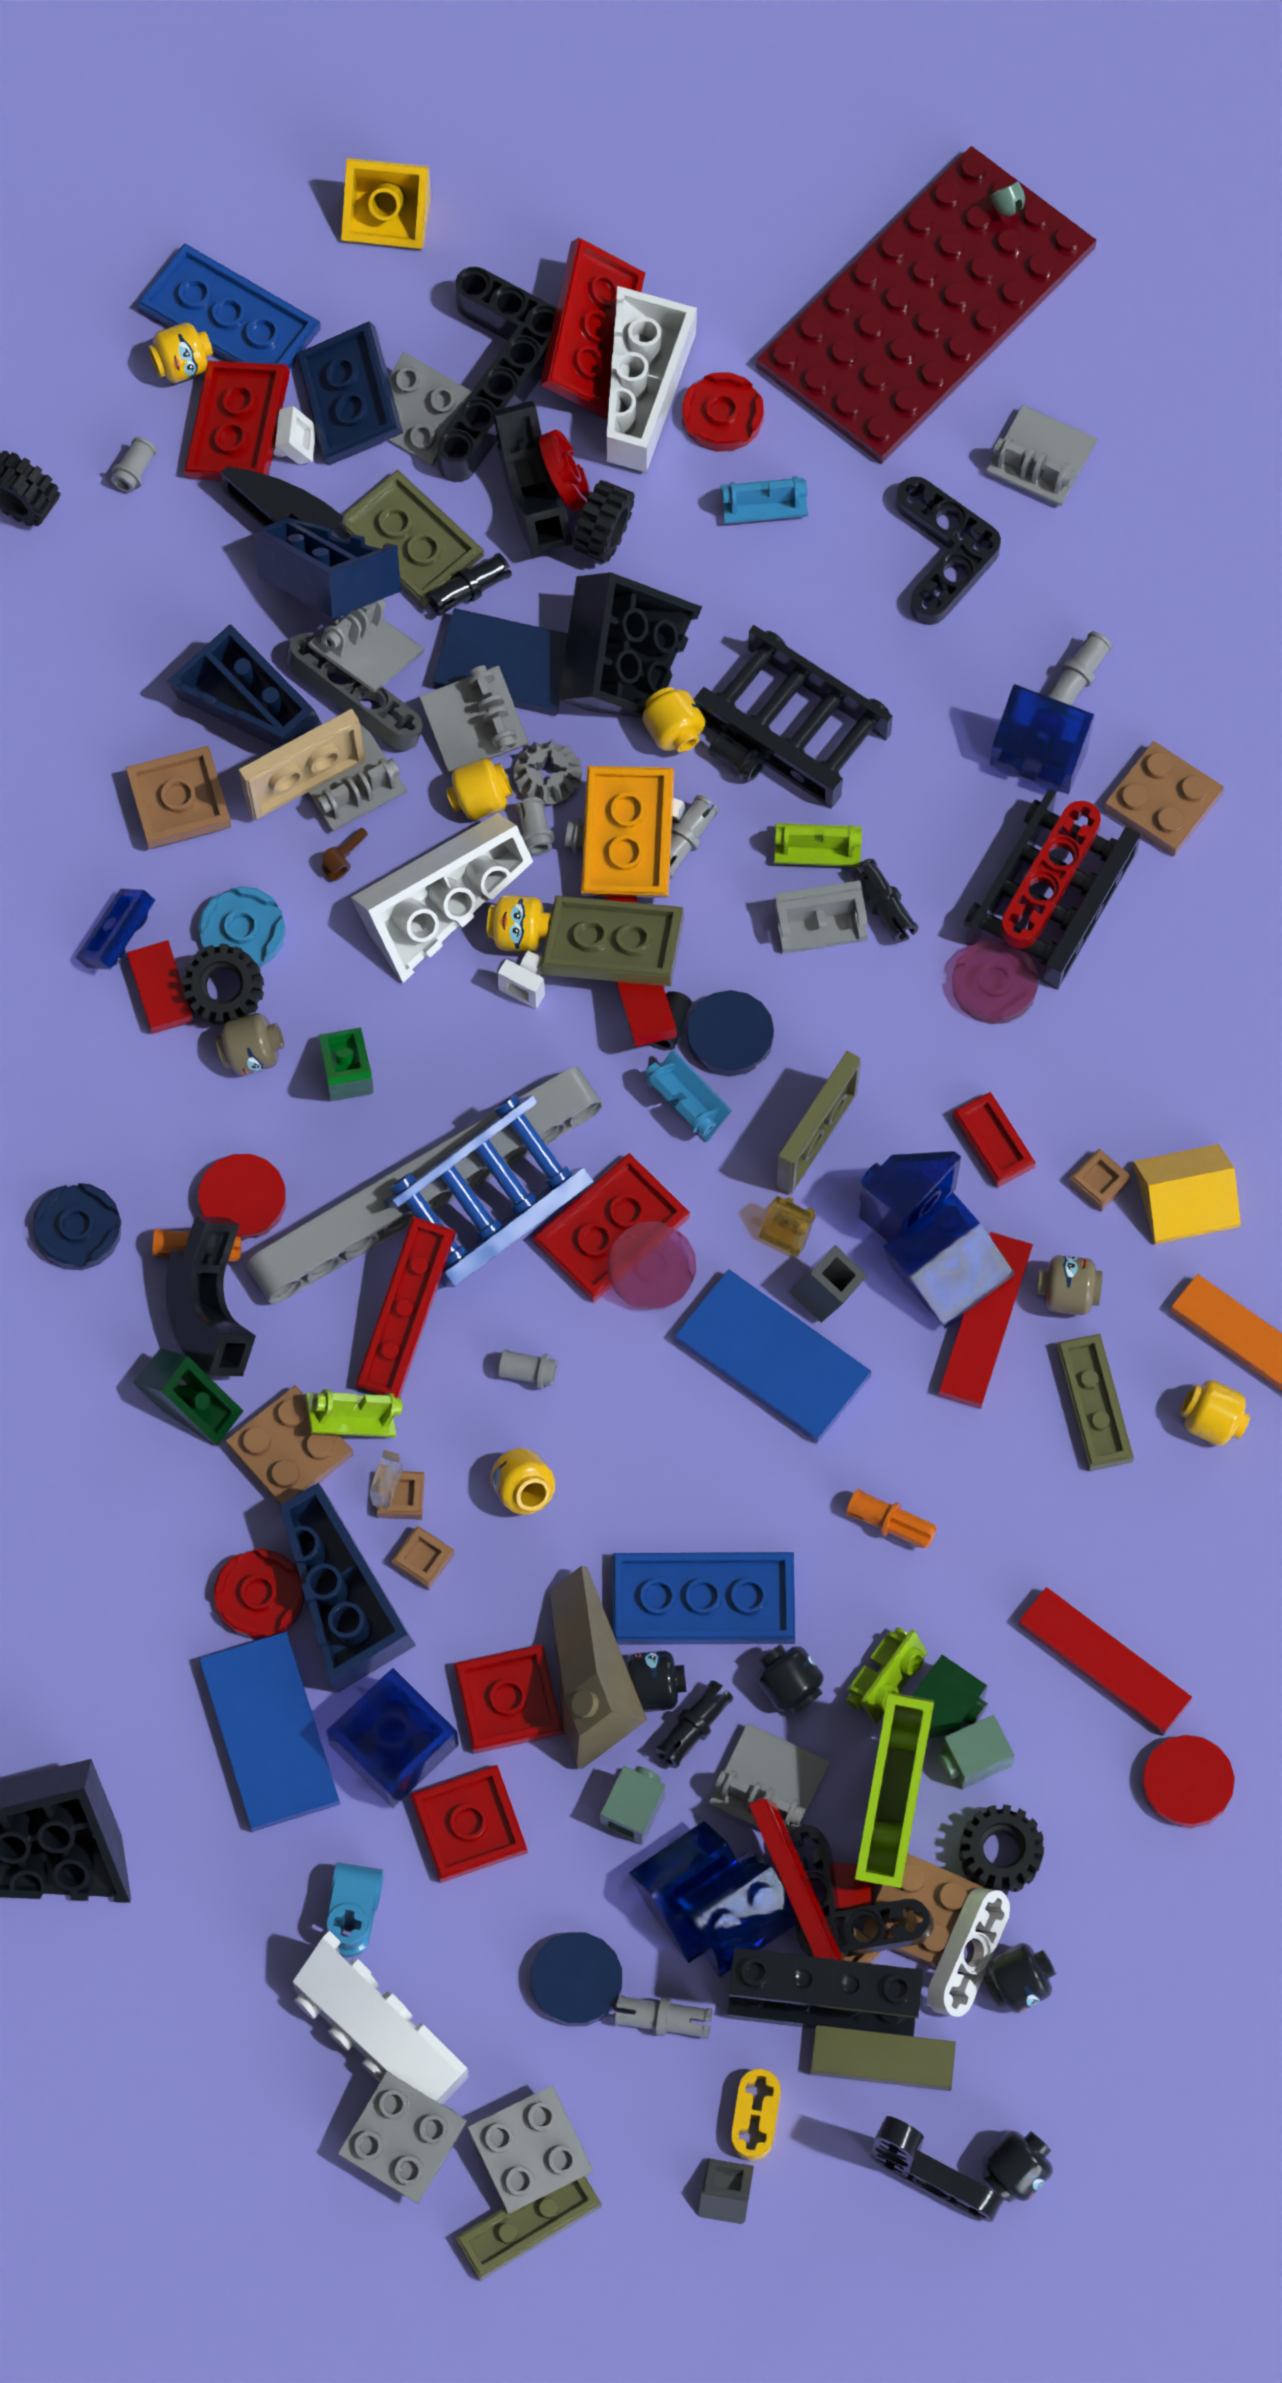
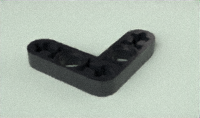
M910 477L902 481L897 489L896 506L898 511L906 519L949 548V551L916 586L912 593L910 609L912 616L924 625H934L945 619L996 561L1000 552L1001 537L993 526L922 477ZM918 493L923 495L922 502L919 500H915L913 503L908 502V494L913 497ZM927 508L931 510L929 516H926ZM943 514H952L959 519L960 524L955 529L947 530L941 528L936 520ZM967 527H970L969 535L965 533ZM989 541L988 549L985 547L979 550L974 549L975 542ZM959 566L967 572L968 576L961 582H952L945 577L944 572L949 567ZM939 587L942 592L938 596L937 608L933 605L927 609L923 608V599L928 602L932 600L937 594Z
M801 1825L789 1833L796 1851L797 1848L804 1846V1838L810 1837L815 1844H819L818 1848L812 1849V1863L817 1869L823 1866V1871L808 1870L806 1857L801 1852L797 1851L804 1869L808 1870L805 1872L809 1881H821L825 1884L826 1895L819 1904L824 1914L830 1912V1915L825 1916L843 1958L917 1945L930 1937L934 1929L933 1916L922 1902L915 1899H902L840 1911L831 1847L828 1839L818 1828L811 1825ZM911 1910L919 1918H923V1922H918L915 1925V1932L910 1933L905 1926L890 1927L894 1936L888 1938L889 1928L883 1917L885 1914H889V1919L893 1923L907 1920V1912ZM794 1911L799 1945L808 1956L814 1957ZM863 1918H872L878 1924L876 1936L868 1942L857 1941L854 1936V1927Z
M885 2117L874 2138L871 2158L876 2163L984 2221L993 2222L1003 2203V2198L1000 2195L920 2152L924 2140L923 2134L897 2118Z

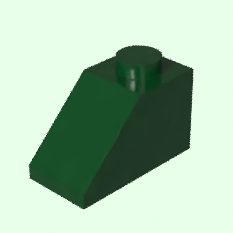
M160 1348L134 1382L163 1412L218 1446L243 1413V1410L188 1356Z
M944 1655L939 1657L912 1695L914 1697L934 1700L928 1739L950 1735L961 1730L967 1722L970 1725L976 1723L988 1706V1703L983 1700L987 1685Z

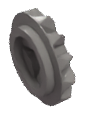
M551 739L548 743L541 744L534 741L530 748L524 752L520 751L514 765L513 774L516 787L525 798L538 797L543 800L544 805H553L569 799L576 792L581 782L582 769L579 757L575 756L569 745L564 747L556 744ZM549 759L553 763V769L559 771V773H552L547 785H544L542 772L536 769H543Z

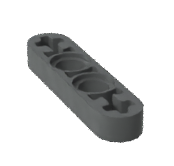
M307 633L298 634L290 640L285 661L295 674L344 712L352 708L360 724L390 747L398 750H409L416 746L422 731L423 722L414 710L383 686L375 693L310 648L308 643L316 637L315 635ZM338 674L345 677L349 683L335 684L330 681L328 676ZM360 700H374L380 705V708L368 709L360 703Z

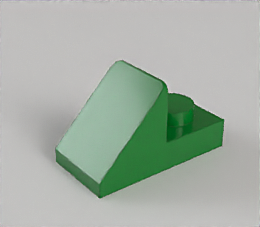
M361 1027L318 1035L330 1100L337 1101L372 1094V1073Z

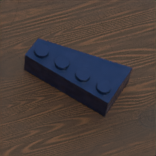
M319 1482L281 1504V1514L294 1560L297 1563L302 1581V1589L313 1620L314 1631L324 1659L328 1681L338 1693L415 1647L416 1644Z

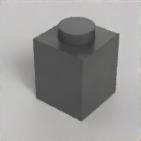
M834 1245L812 1265L789 1293L822 1323L849 1298L868 1275Z

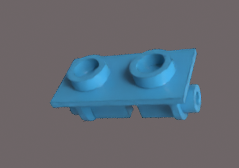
M793 476L792 479L737 484L730 482V484L720 485L725 524L808 516L806 501L807 483L804 478Z
M671 1050L661 1065L657 1062L653 1063L644 1073L648 1078L647 1085L654 1087L690 1124L691 1130L694 1133H698L706 1142L712 1138L732 1112L731 1108L674 1050Z

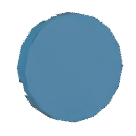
M243 886L231 888L230 892H225L222 895L219 893L211 898L201 912L198 926L204 951H206L205 947L210 945L214 947H219L220 944H228L230 947L236 946L249 954L259 968L274 959L283 946L286 932L282 911L278 908V904L272 896L257 888Z

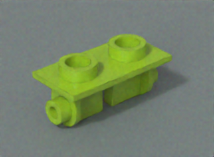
M776 823L774 864L860 867L862 826Z
M323 1389L321 1393H305L311 1433L396 1437L394 1416L401 1415L403 1403L402 1399L395 1398L393 1393H386L385 1395L365 1394L362 1396L350 1393H333L329 1389Z
M896 1627L893 1632H887L870 1657L873 1663L881 1667L880 1670L877 1672L864 1665L854 1681L846 1689L848 1696L845 1702L858 1711L864 1707L868 1716L876 1725L885 1713L888 1692L899 1694L910 1677L916 1675L924 1663V1658L928 1652L917 1633L912 1629L907 1633L899 1627Z

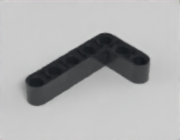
M480 267L465 268L457 275L455 280L457 309L466 319L506 339L507 343L438 440L439 471L445 479L452 482L468 480L498 440L492 411L524 403L541 379L551 332L540 333L538 330H552L556 307ZM472 291L481 292L479 295H469L467 293ZM506 310L516 311V313L513 314H505L502 312ZM518 360H528V361H530V362L527 363V364H518V363H516V361H518ZM497 391L508 392V394L499 396L493 393ZM475 422L486 423V425L482 427H475L471 424ZM454 453H461L465 455L461 458L449 457V455Z

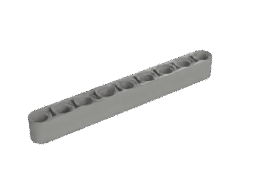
M578 1067L570 1068L518 1098L533 1095L538 1102L524 1112V1115L546 1145L592 1118L603 1106L602 1101ZM494 1112L254 1254L246 1263V1268L268 1302L275 1304L291 1297L409 1227L414 1214L405 1202L396 1208H387L383 1202L393 1194L390 1186L408 1173H412L414 1177L419 1175L498 1116L497 1113ZM510 1124L489 1139L508 1167L530 1155V1152ZM475 1150L454 1165L471 1189L493 1177ZM440 1176L419 1191L433 1212L456 1199Z

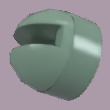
M1019 181L989 196L995 209L1005 216H1013L1015 212H1020L1026 200Z

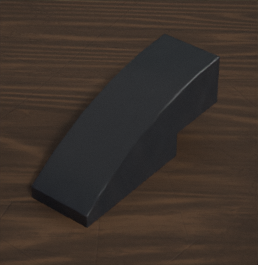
M225 467L221 471L224 493L261 526L264 527L289 517L332 528V536L347 539L345 517L327 503L302 488L251 470Z

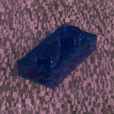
M120 888L77 954L76 959L87 968L111 970L123 958L126 952L125 947L134 933L147 921L148 911L156 900L145 890Z

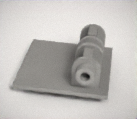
M403 352L389 377L403 433L389 440L433 466L438 457L437 443L440 436L472 391Z
M1022 405L1004 439L999 438L993 449V454L995 455L986 472L1062 506L1098 438Z
M384 599L353 610L348 616L337 619L308 643L310 648L374 693L425 650L382 619L384 608L386 607Z
M485 665L478 666L470 670V677L419 696L449 775L456 768L482 758L492 759L529 744L499 665L488 670Z
M363 725L360 728L366 758L365 762L308 792L333 832L407 792V789L398 777L400 771L397 764L392 758L387 760L369 730Z
M747 1723L725 1770L721 1771L716 1781V1789L708 1805L759 1828L749 1804L761 1798L768 1799L777 1804L786 1828L790 1833L796 1827L801 1826L831 1761Z
M386 2072L338 2152V2155L419 2204L462 2132L467 2120L460 2117L457 2112L449 2107L439 2104L396 2076Z
M553 2085L467 2127L473 2138L472 2142L480 2158L482 2157L508 2214L594 2172Z

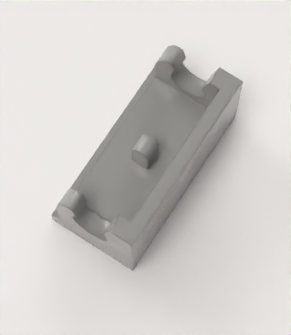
M860 880L775 893L774 915L782 954L867 941L866 924H868Z

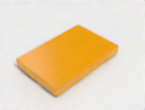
M587 766L581 894L583 896L669 898L674 768Z

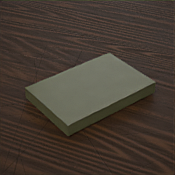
M398 469L342 515L346 519L347 538L349 540L350 536L355 534L363 536L365 538V545L380 549L383 548L385 543L398 546L401 589L422 608L428 605L429 601L433 600V598L427 599L428 591L434 590L456 578L458 571L463 568L470 569L484 557V549Z
M555 896L541 962L542 975L671 986L684 921V907Z
M849 1051L845 1052L778 1155L776 1188L787 1195L794 1192L857 1095L861 1065L860 1057Z

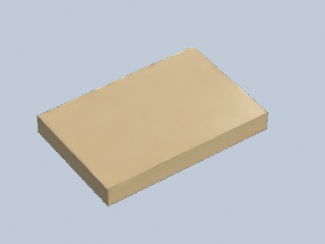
M352 708L238 769L246 808L254 820L269 814L365 762L360 721Z

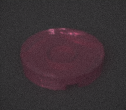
M982 940L968 947L957 959L951 980L953 996L961 1010L974 1020L988 1024L1009 1023L1023 1016L1033 1005L1038 990L1037 967L1030 955L1020 948L1012 947L1006 942Z
M659 1221L640 1222L623 1231L612 1244L607 1258L608 1279L615 1293L627 1304L642 1310H661L680 1301L689 1290L696 1274L695 1253L688 1239L681 1232L676 1231L667 1224Z

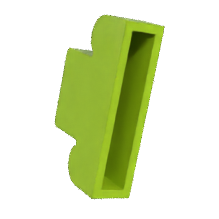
M888 1692L855 1880L897 1888L902 1886L934 1700Z

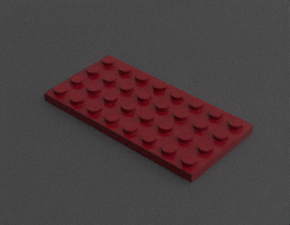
M970 146L756 359V367L882 464L1095 249L1097 240L1021 182L1019 183L1026 199L1024 207L1020 212H1015L1013 216L1000 214L993 206L989 196L1018 180L973 146Z

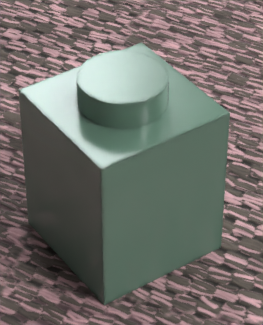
M994 1714L945 1736L942 1745L943 1753L939 1754L941 1765L950 1780L957 1778L962 1789L1010 1768L1014 1759V1753Z
M623 1766L600 1813V1826L642 1845L665 1798L666 1785L660 1782L661 1777L641 1766H636L635 1770Z

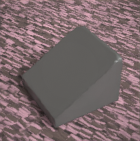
M707 2158L698 2212L699 2216L743 2224L746 2219L754 2166Z

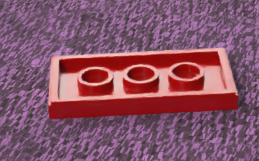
M579 237L570 243L540 382L541 386L608 420L617 286L642 292L645 272Z

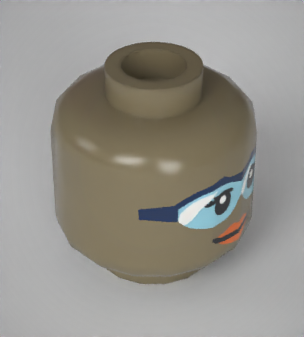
M254 1013L226 1022L222 1028V1035L216 1037V1044L224 1067L226 1069L232 1068L236 1074L245 1076L274 1067L279 1057L278 1050L284 1048V1039L277 1023L270 1024L264 1015Z
M1054 1256L1049 1262L1048 1269H1039L1037 1295L1045 1296V1305L1051 1312L1085 1315L1089 1313L1092 1305L1099 1306L1102 1271L1096 1270L1094 1262L1089 1258Z

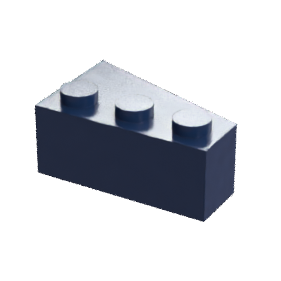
M289 517L254 530L258 576L332 619L346 617L353 610L401 592L397 545L385 543L381 549L365 545V538L363 536L353 534L350 536V541L332 536V528Z
M231 624L167 680L178 699L277 748L322 725L312 706Z

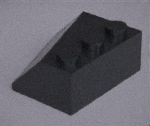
M612 572L577 576L558 700L587 711L642 718L648 698L655 692L668 687L673 676L670 668L677 652L684 651L689 639L685 636L691 620L698 619L702 606Z
M92 1759L0 1781V1897L40 1899L43 1894L70 1895L71 1900L88 1901L89 1896L114 1897V1902L130 1903L131 1893L122 1834Z

